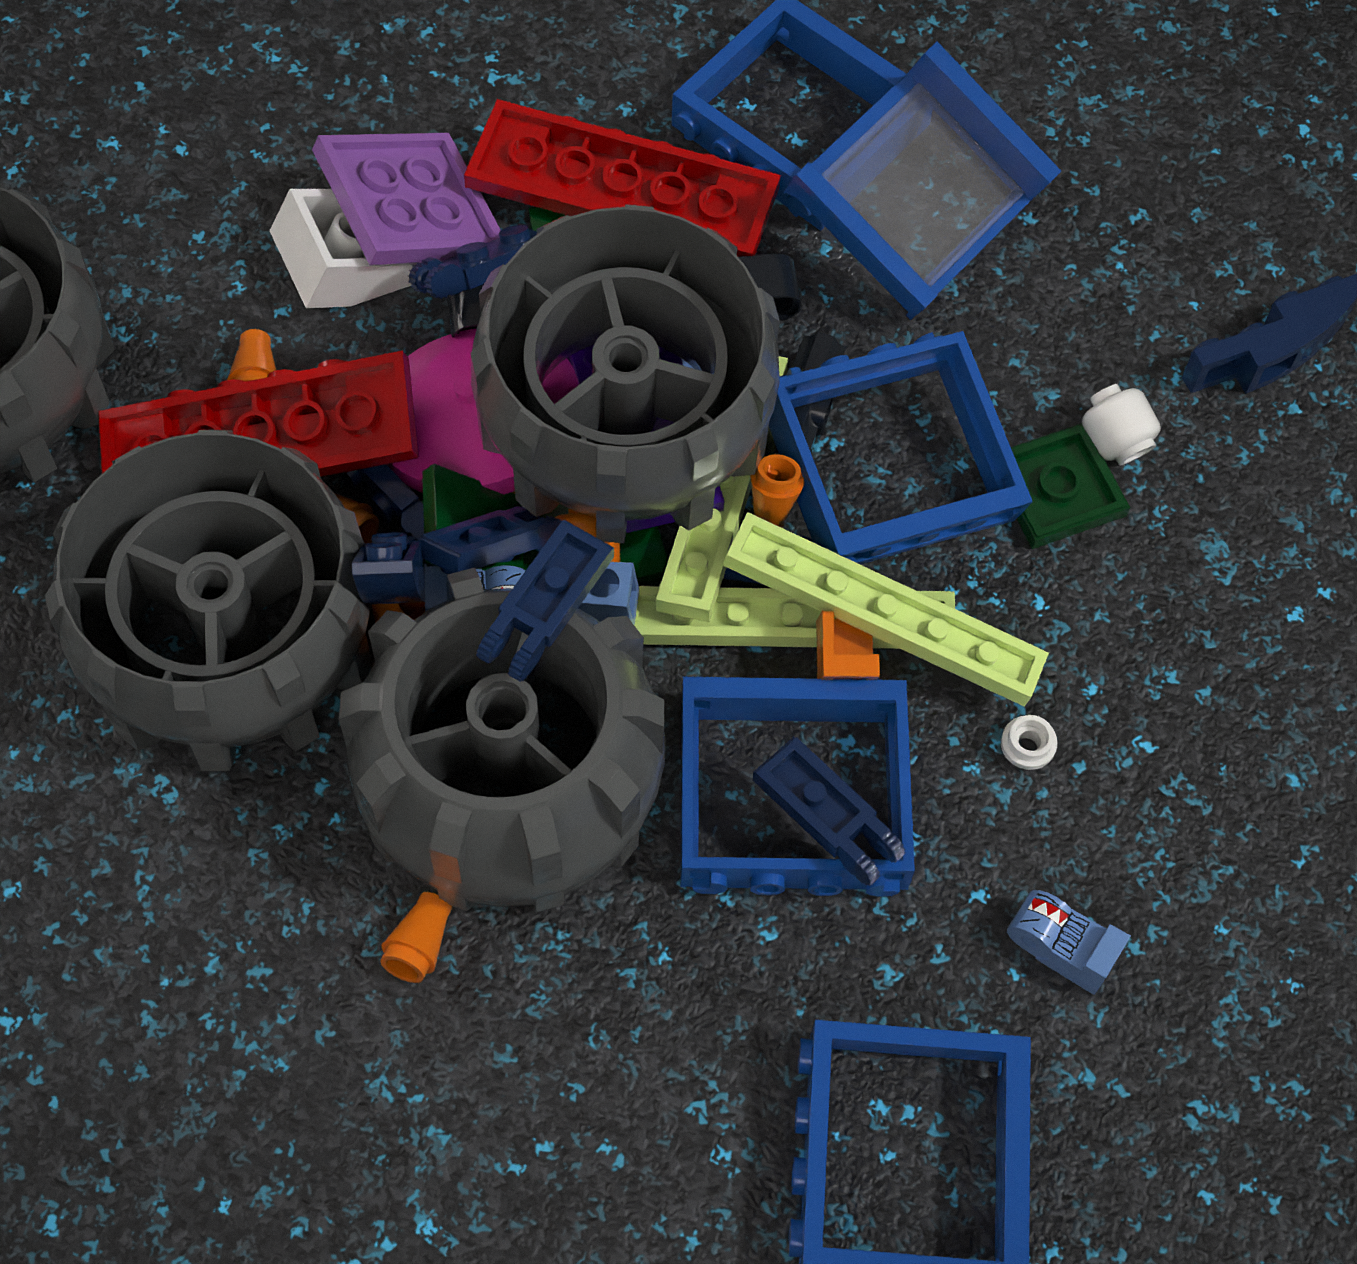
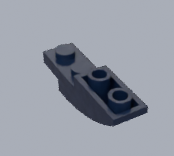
M1357 274L1346 278L1341 276L1332 277L1324 281L1317 288L1302 293L1297 291L1288 292L1274 301L1264 324H1252L1243 329L1239 334L1220 341L1218 338H1212L1200 343L1192 351L1182 375V379L1190 393L1236 378L1245 394L1271 384L1307 362L1333 338L1357 302Z
M390 532L372 535V543H363V546L352 562V575L359 596L364 603L375 605L425 602V559L422 558L421 541H417L416 537L406 536V533Z

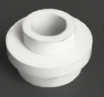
M1035 715L1020 716L1011 720L1006 725L1001 736V748L1005 757L1013 765L1026 770H1035L1047 765L1054 757L1057 750V736L1045 719ZM1023 738L1033 740L1037 745V750L1029 751L1020 746L1019 740Z

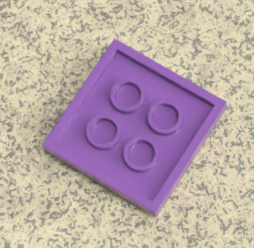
M449 133L318 135L312 151L369 265L422 262L423 259L428 257L444 261L456 256V250L463 245L474 242L487 243L500 238L499 232L501 230L481 192L465 188L464 173L467 166Z

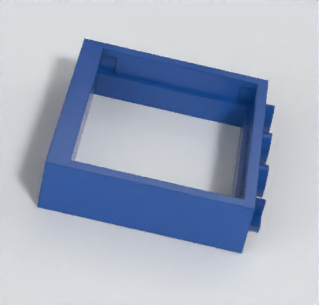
M775 0L673 93L672 126L682 132L685 139L693 140L720 159L781 175L780 187L775 199L788 207L795 217L799 215L821 231L825 226L798 198L783 193L801 168L708 103L776 40L871 105L880 100L906 73L798 0ZM921 97L917 98L829 183L850 203L930 125L933 109Z
M963 331L934 337L933 332L918 338L914 344L897 348L895 343H888L874 348L866 356L849 359L847 355H840L823 362L819 368L802 372L799 367H793L788 370L786 375L780 376L775 407L769 421V429L778 453L792 458L801 468V473L804 477V487L797 498V502L812 542L858 564H864L1015 521L1033 502ZM939 371L988 493L842 533L794 408Z
M683 677L681 697L680 887H693L695 892L701 894H719L725 892L727 888H750L751 892L759 895H776L784 892L785 888L808 889L810 894L817 896L837 895L843 889H866L867 894L877 897L893 896L898 894L900 890H908L915 872L907 680ZM699 720L884 723L888 828L900 839V842L906 849V853L896 863H891L889 860L871 859L880 872V877L871 886H866L857 880L854 875L844 868L840 859L698 857Z
M815 1020L810 1039L800 1038L798 1074L808 1075L807 1097H797L794 1132L795 1134H805L804 1158L794 1157L791 1194L802 1195L801 1220H790L789 1257H799V1264H1029L1031 1037ZM832 1049L997 1062L995 1261L823 1247Z

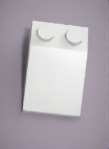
M289 189L272 224L270 233L306 308L351 307L411 286L408 283L409 270L413 268L412 265L415 266L417 263L369 265L332 189Z

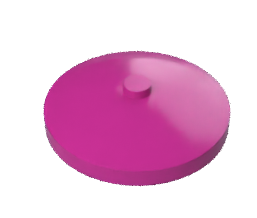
M477 329L460 331L455 337L449 334L438 338L407 356L410 364L419 458L386 465L407 486L418 492L423 493L422 471L432 464H437L479 480L482 486L504 495L515 491L514 474L511 465L501 454L484 450L482 445L477 409L471 386L470 353L472 352ZM567 358L556 366L542 383L544 391L554 404L579 385L574 368Z

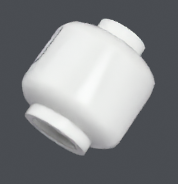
M1114 384L1097 392L1090 398L1093 407L1083 416L1082 424L1104 460H1116L1118 465H1124L1145 455L1157 446L1154 439L1159 434L1161 426L1142 391L1136 388L1121 391L1118 384Z

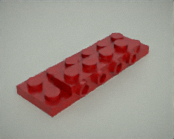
M497 99L464 173L465 188L568 216L596 209L625 207V204L654 207V210L676 215L705 229L710 228L717 231L737 246V257L753 256L756 254L780 187L781 178L779 174L723 160L712 154L693 152L672 146L664 141H652L626 134L619 129L596 126L579 121L571 116H559Z
M403 350L352 361L326 360L319 363L317 368L297 372L287 369L270 372L266 378L251 381L226 380L220 382L216 388L201 391L175 390L170 392L166 398L99 411L102 473L113 465V460L138 446L144 447L169 437L198 433L199 430H232L235 435L255 438L280 449L283 447L297 449L318 464L320 477L419 458L409 358Z

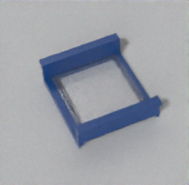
M936 42L897 84L812 164L808 162L798 171L783 193L798 198L908 312L906 316L912 320L938 296L937 294L1061 170L959 63Z

